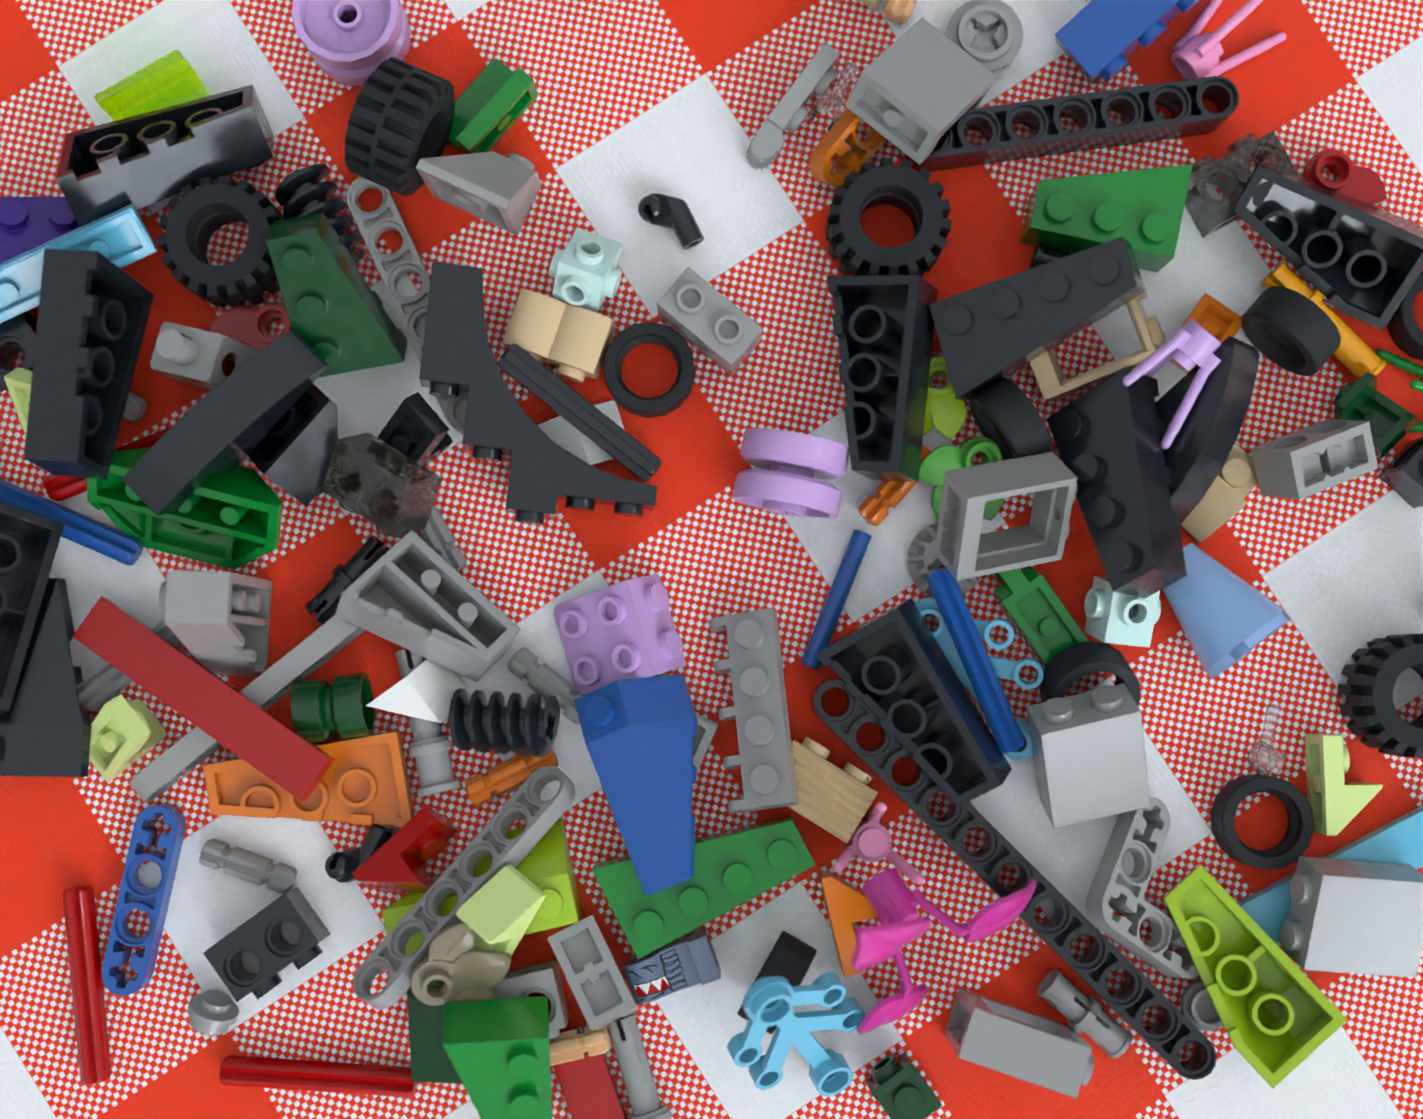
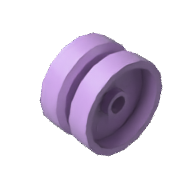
M293 0L292 19L297 35L324 73L344 85L363 86L373 71L384 60L395 57L404 61L409 51L411 29L404 8L399 0Z
M752 428L744 431L740 456L750 465L761 469H746L736 474L732 495L733 500L786 516L820 519L838 518L843 493L833 484L819 479H837L846 474L850 456L847 446L825 438L792 431Z

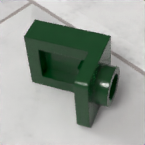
M1369 372L1365 373L1356 383L1350 381L1343 386L1333 402L1335 405L1334 419L1369 421L1375 454L1380 459L1415 426L1416 416L1377 391L1376 377Z

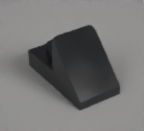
M417 392L403 400L366 453L397 489L449 448L453 440L447 433L449 428L420 393Z

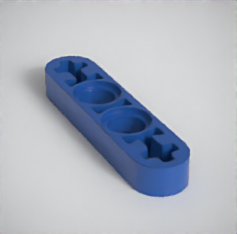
M157 804L145 808L138 815L134 824L101 975L104 986L111 993L118 996H127L144 988L150 982L154 973L186 830V820L182 811L172 804ZM163 814V822L171 825V830L160 835L156 849L166 848L167 852L166 854L159 851L144 852V846L155 845L157 839V829L150 827V822L160 818ZM144 861H152L160 867L161 880L155 888H148L139 881L138 869ZM133 909L145 911L150 918V929L145 936L134 935L128 929L127 918ZM122 944L127 945L129 947L122 948ZM144 946L145 950L141 949L133 953L130 967L132 970L138 971V976L128 982H124L125 974L118 971V966L128 962L132 947Z

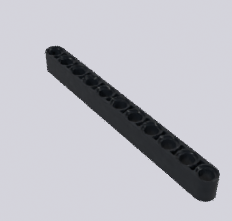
M831 679L823 681L816 686L811 696V706L816 716L1000 899L1026 888L1031 877L1034 878L1036 881L1034 893L1019 917L1169 1066L1183 1077L1192 1080L1203 1079L1212 1072L1216 1065L1217 1055L1210 1040L969 802L958 807L950 799V809L946 815L940 818L930 817L927 811L929 798L935 793L944 791L912 759L914 755L896 736L892 738L879 724L881 720L861 699L857 701L844 687L846 684L844 681ZM837 687L846 695L847 703L845 709L840 714L832 716L825 713L822 709L821 697L829 688ZM873 722L881 731V740L873 749H862L856 740L857 730L864 723ZM909 757L915 763V775L908 783H896L891 774L892 766L899 758ZM971 828H981L985 834L984 845L977 852H966L962 844L964 834ZM1007 863H1017L1020 870L1018 881L1010 887L1000 886L998 881L1000 869ZM1051 898L1055 905L1054 914L1047 921H1036L1034 917L1036 904L1042 899ZM1079 934H1088L1090 945L1087 952L1081 956H1071L1069 948L1073 938ZM1123 969L1125 981L1122 987L1116 991H1107L1105 984L1108 975L1114 970ZM1152 1005H1159L1160 1017L1157 1022L1151 1026H1143L1142 1014ZM1188 1041H1195L1196 1048L1193 1056L1186 1061H1179L1178 1051L1180 1047Z

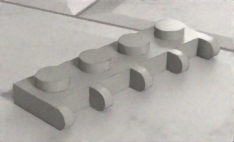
M772 608L713 618L709 620L710 631H727L729 650L728 659L714 662V672L717 674L731 673L734 706L718 710L719 720H736L739 755L723 758L724 769L741 768L744 799L728 802L729 813H744L797 805L799 802L777 612Z

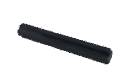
M513 343L499 358L497 363L499 368L640 480L646 482L656 473L661 464L658 456L518 344Z

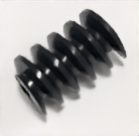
M316 164L289 174L280 183L275 192L277 202L284 206L283 215L285 219L323 212L355 262H359L365 256V252L352 251L351 248L360 243L362 239L358 232L344 234V231L354 223L350 215L336 217V214L345 208V201L342 198L328 199L337 191V184L334 181L320 182L328 176L330 172L329 167L326 164Z
M458 688L453 693L449 709L451 738L454 745L459 750L470 751L475 748L478 752H489L493 749L499 754H507L509 751H512L515 755H526L530 752L534 757H544L550 752L554 744L560 721L559 702L552 695L547 699L545 709H542L541 699L537 694H531L526 707H523L521 694L512 693L507 706H505L502 692L494 691L487 704L486 695L483 690H475L469 702L466 690Z

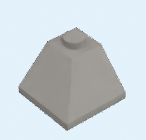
M490 151L423 158L419 160L416 166L418 173L434 198L518 236L542 187L538 173L534 170V164L514 153H509L508 157Z

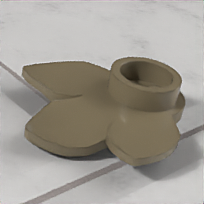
M463 921L455 923L440 931L431 939L428 957L424 958L412 972V993L420 1002L431 1006L444 1005L445 1002L495 999L490 988L496 986L504 979L511 964V955L495 950L474 949L473 930ZM436 979L445 982L439 986L429 985L431 981Z

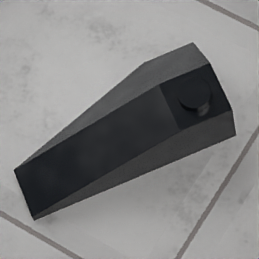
M1259 163L1256 165L1232 207L1250 227L1271 247L1281 253L1340 312L1381 330H1384L1423 270L1422 226L1381 208Z
M48 578L10 710L0 715V776L88 777L91 723L89 712L80 710L76 685L83 682L81 666H73L69 643L73 639L72 636L75 632L65 579Z

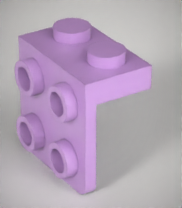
M659 574L628 579L555 606L553 611L577 693L581 692L585 695L617 680L644 679L686 666L683 656V643L675 630L668 607L669 597L661 584Z

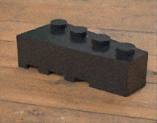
M1120 237L929 304L956 399L970 401V397L1000 378H1007L1044 352H1049L1059 346L1064 340L1081 329L1091 326L1144 293V285L1131 243L1124 237Z

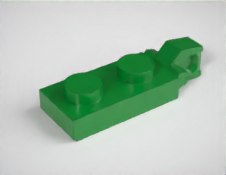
M1031 566L1026 567L1022 571L1018 568L994 573L1001 586L994 590V593L1000 600L999 604L1044 667L1058 652L1073 644L1089 641L1043 575L1037 574Z

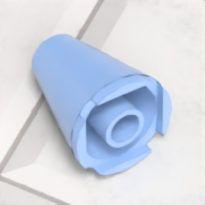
M1190 543L1183 548L1187 576L1165 587L1162 591L1204 671L1211 679H1214L1253 650L1265 638L1267 639L1291 618L1283 608L1195 544Z

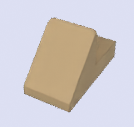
M1234 443L1221 471L1205 496L1180 525V528L1197 544L1202 543L1247 504L1244 498L1258 484L1253 458L1236 443Z

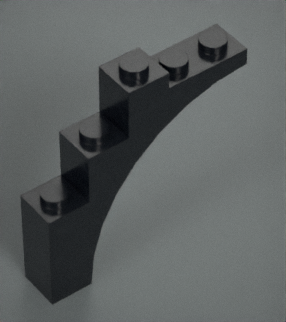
M433 262L419 380L421 386L430 388L429 394L436 397L459 398V391L468 392L462 444L464 450L472 451L473 459L500 462L502 454L512 455L506 513L515 514L514 522L544 525V517L554 518L557 499L566 500L565 508L580 511H594L595 504L613 505L614 514L642 517L643 509L651 510L656 504L657 486L618 478L582 462L553 442L523 411L504 382L489 345L483 315L482 268Z

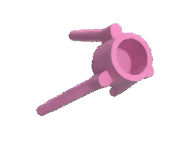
M1212 0L1187 34L1173 46L1175 52L1171 56V62L1184 80L1218 76L1285 41L1286 34L1284 32L1278 33L1219 62V57L1223 54V48L1219 42L1255 10L1263 0H1248L1214 33L1205 32L1199 36L1202 29L1222 3V0Z
M883 802L878 803L873 810L868 812L867 820L859 823L850 838V844L843 847L841 855L833 866L834 871L841 872L852 857L856 855L868 862H876L885 858L916 884H922L924 877L891 849V836L888 830L880 823V818L885 813L887 807Z

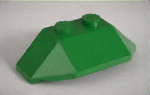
M151 447L114 451L107 480L87 478V502L97 510L102 509L114 524L126 534L139 539L143 547L234 570L265 553L275 550L279 546L282 501L255 469L238 466L234 469L208 475L178 510L159 516L122 480Z

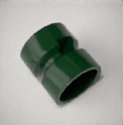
M365 672L339 675L334 679L332 686L327 680L319 678L296 680L291 689V715L294 730L312 743L331 739L335 730L343 739L371 736L375 727V708L366 706L374 700L368 675Z

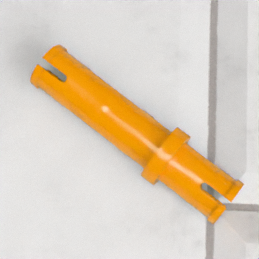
M1284 261L1275 267L1274 272L1271 271L1260 282L1266 289L1271 286H1280L1296 291L1319 306L1337 326L1341 336L1340 347L1334 352V355L1358 379L1367 372L1373 373L1376 376L1386 366L1387 362L1366 345L1322 301L1324 295L1318 289L1311 291L1287 267Z

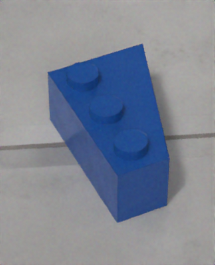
M1092 0L1055 34L1056 43L1092 84H1095L1101 78L1108 82L1129 63L1126 58L1141 45L1144 48L1151 45L1168 28L1166 26L1167 23L1181 12L1183 14L1188 12L1200 0Z

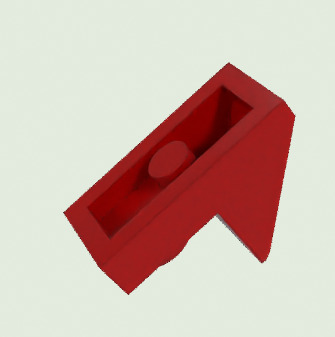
M425 806L352 874L357 881L380 891L426 893L435 882L422 864L426 860L439 855L445 849L447 841L458 831L447 817Z

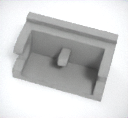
M593 915L547 938L591 1031L595 1029L601 1030L616 1019L627 1017L638 1011Z

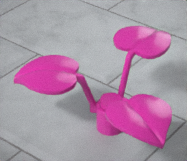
M895 868L887 869L871 878L863 886L862 891L878 915L877 919L881 925L857 927V946L851 964L855 971H862L893 957L901 978V985L897 994L879 1002L864 1017L857 1028L859 1035L905 1016L917 1007L929 992L926 984L913 988L901 952L904 945L922 936L932 924L929 917L918 918L919 914L915 909L918 905L957 936H963L966 943H972L999 932L1022 913L1034 893L1036 887L1034 878L1031 877L1026 888L989 904L973 916L969 922L957 923L928 901L920 889L910 892Z

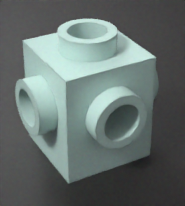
M577 227L565 250L558 248L552 258L549 268V276L555 278L552 298L598 313L606 297L613 299L618 290L622 271L618 270L617 267L623 243Z
M1094 576L1092 589L1087 592L1084 608L1087 619L1084 632L1104 643L1150 648L1154 624L1157 623L1161 613L1160 591L1147 598L1112 591L1107 577Z

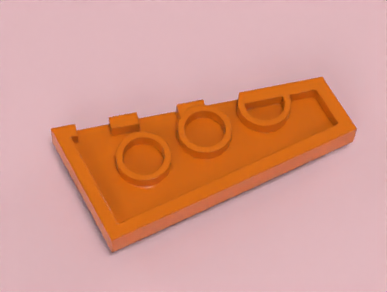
M400 730L316 744L317 747L335 760L307 801L298 800L241 758L203 765L210 812L211 814L260 818L283 817L297 818L303 821L322 822L325 820L351 822L350 824L359 825L382 824L403 827L415 814Z

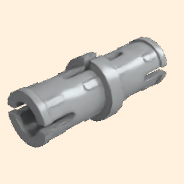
M1053 970L1044 977L1037 988V995L1044 998L1068 1019L1067 1024L1076 1033L1083 1032L1107 1052L1108 1056L1112 1059L1114 1057L1119 1058L1124 1054L1133 1040V1035L1101 1009L1102 1004L1093 995H1084L1062 976L1058 970Z

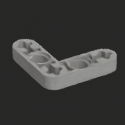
M1150 797L1151 806L1118 815L1087 894L1085 903L1086 914L1089 921L1097 929L1163 975L1170 978L1192 979L1197 977L1199 973L1174 920L1143 899L1170 826V816L1166 805L1160 799ZM1126 850L1132 853L1135 864L1130 876L1124 872L1122 867V857ZM1113 909L1119 913H1126L1124 917L1112 916ZM1145 918L1152 927V936L1146 945L1142 942L1139 931L1140 925ZM1168 946L1178 947V952L1175 953L1173 950L1166 949Z

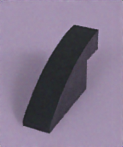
M295 330L287 331L250 358L195 404L141 457L122 480L157 516L178 510L208 475L237 468L327 368L328 364Z
M1228 336L1213 353L1221 362L1209 374L1171 446L1168 449H1163L1165 466L1171 467L1173 486L1169 487L1172 511L1178 513L1179 526L1202 500L1221 471L1238 437L1250 404L1260 353L1254 346L1231 336ZM1198 365L1156 402L1157 415L1163 419L1165 433L1200 368Z

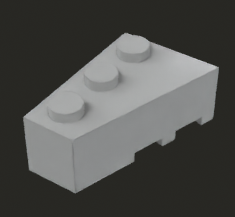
M412 530L342 592L335 616L476 682L509 650L521 630Z

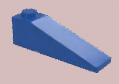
M680 674L647 677L644 679L617 680L574 699L586 747L644 894L650 896L694 878L695 816L691 814L692 783H696V766L693 765V738L697 737V717L685 677Z

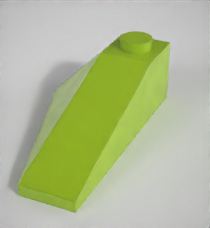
M560 818L516 867L520 873L547 894L524 935L577 923L583 915L563 819ZM525 827L512 830L507 834V838L513 839L518 837ZM492 855L482 857L477 862L473 871L474 877L483 876L488 872L493 861ZM441 875L432 880L435 882ZM411 892L382 910L387 935L425 893ZM457 893L451 894L443 900L440 906V916L448 915L455 909L458 903ZM423 932L415 933L409 938L405 947L406 955L414 954L419 950L424 939Z
M1199 864L1163 897L1234 1048L1271 1088L1277 1086L1348 1021L1202 865Z

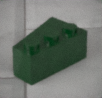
M323 212L274 221L266 243L292 329L328 364L327 368L318 378L404 362L407 338L400 328H396L382 307L383 302L375 290L372 291L358 271L357 263Z

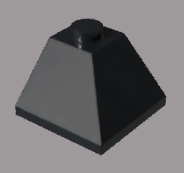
M314 383L310 385L248 455L250 460L266 477L305 506L315 496L322 494L327 489L331 478L339 470L337 405Z

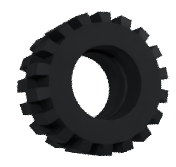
M395 57L384 60L363 85L351 111L345 136V163L348 166V170L403 196L415 193L424 184L416 169L419 160L441 157L448 141L455 109L454 88L451 82Z
M893 157L882 158L878 167L874 166L872 160L862 164L858 174L852 170L845 177L843 186H838L833 196L825 231L826 241H830L829 254L832 260L838 258L840 262L838 269L844 276L851 272L855 276L920 275L922 277L926 271L929 272L947 242L946 238L951 230L952 220L947 219L951 211L949 199H941L945 189L939 181L933 185L928 182L931 172L922 167L919 173L911 170L913 162L903 159L901 166H893ZM886 204L895 206L905 212L910 218L914 227V238L907 244L899 247L878 245L864 233L860 224L861 214L868 208L876 205Z
M220 176L218 184L210 177L199 179L201 187L197 189L193 188L190 184L183 187L181 191L185 196L179 202L172 197L166 205L172 210L170 216L162 215L159 226L166 231V234L158 235V246L167 252L161 258L164 265L173 271L171 275L204 301L208 300L214 306L225 308L226 303L231 307L245 306V300H249L254 305L264 302L261 294L265 291L274 295L280 287L275 284L277 276L266 239L273 222L285 219L283 214L260 190L257 191L250 183L242 179L237 184L231 176ZM228 223H247L249 227V240L244 252L231 263L220 266L209 265L207 246L214 232Z
M1423 634L1389 635L1386 638L1373 639L1367 642L1368 648L1357 649L1351 655L1356 664L1345 665L1341 672L1342 675L1348 677L1346 684H1338V695H1345L1346 704L1339 705L1341 715L1351 716L1352 721L1347 724V727L1352 734L1363 735L1360 742L1366 746L1379 748L1378 752L1388 755L1423 759V712L1415 721L1408 724L1400 717L1393 702L1394 684L1404 670L1410 667L1423 680Z

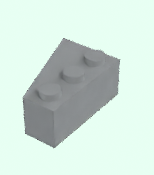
M167 570V580L161 584L159 590V607L165 613L164 623L200 664L216 675L260 676L268 669L272 599L271 580L232 572Z

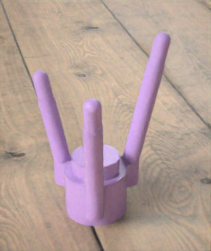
M1192 318L1180 327L1165 344L1123 378V384L1129 386L1142 375L1152 377L1172 358L1188 371L1196 364L1200 367L1160 443L1163 449H1168L1171 446L1209 374L1221 362L1213 353L1222 343Z

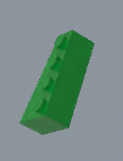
M786 815L729 829L721 833L696 837L694 844V878L650 896L644 894L629 855L596 862L592 871L637 958L640 959L816 864L791 816Z

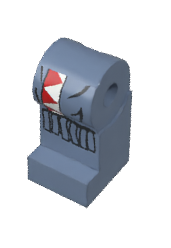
M706 928L673 940L640 959L635 957L622 965L636 1004L655 1001L679 990L721 979V968Z

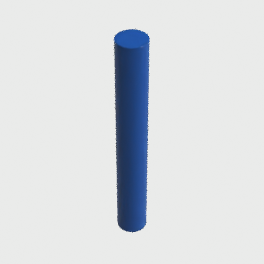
M854 529L800 663L816 670L819 669L821 662L815 654L825 648L830 642L872 538L871 535Z

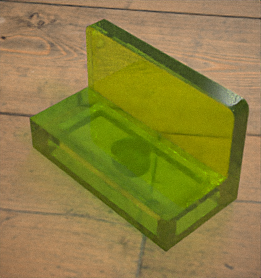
M174 50L99 92L94 98L113 121L211 95L196 69L179 50Z

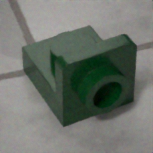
M906 1052L897 1058L892 1054L880 1060L871 1069L870 1073L872 1076L866 1080L871 1094L875 1100L880 1102L891 1119H924L942 1106L940 1100Z

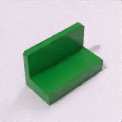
M493 59L455 101L454 118L448 141L463 154L489 152L538 97L534 80L521 68L518 67L515 72H512L500 60Z

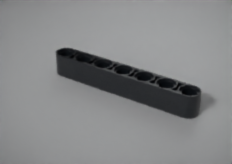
M1220 76L969 109L941 136L937 142L940 149L931 152L920 165L905 153L904 156L906 160L913 162V169L920 171L924 167L929 172L1204 135L1218 129L1235 111L1239 103V93L1231 80ZM1202 98L1213 101L1217 105L1218 113L1208 111L1203 105ZM1154 105L1166 107L1170 111L1172 119L1160 117L1156 113ZM1115 111L1121 114L1126 124L1124 126L1113 124L1109 120L1107 112ZM1064 117L1074 120L1078 125L1079 131L1069 132L1061 126L1059 119ZM1023 124L1031 130L1033 137L1029 139L1018 137L1013 132L1012 125ZM969 130L980 132L984 136L986 144L974 145L966 139L964 132Z

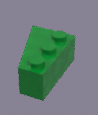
M1193 164L1040 180L1028 198L1019 243L1037 246L1039 241L1044 244L1074 254L1124 237L1132 245L1138 268L1159 272L1174 258Z
M548 996L445 1002L443 1046L480 1118L552 1119Z

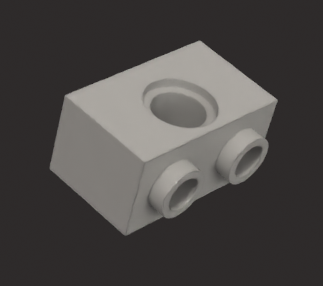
M689 267L684 270L657 302L658 316L730 376H732L762 339L763 328Z

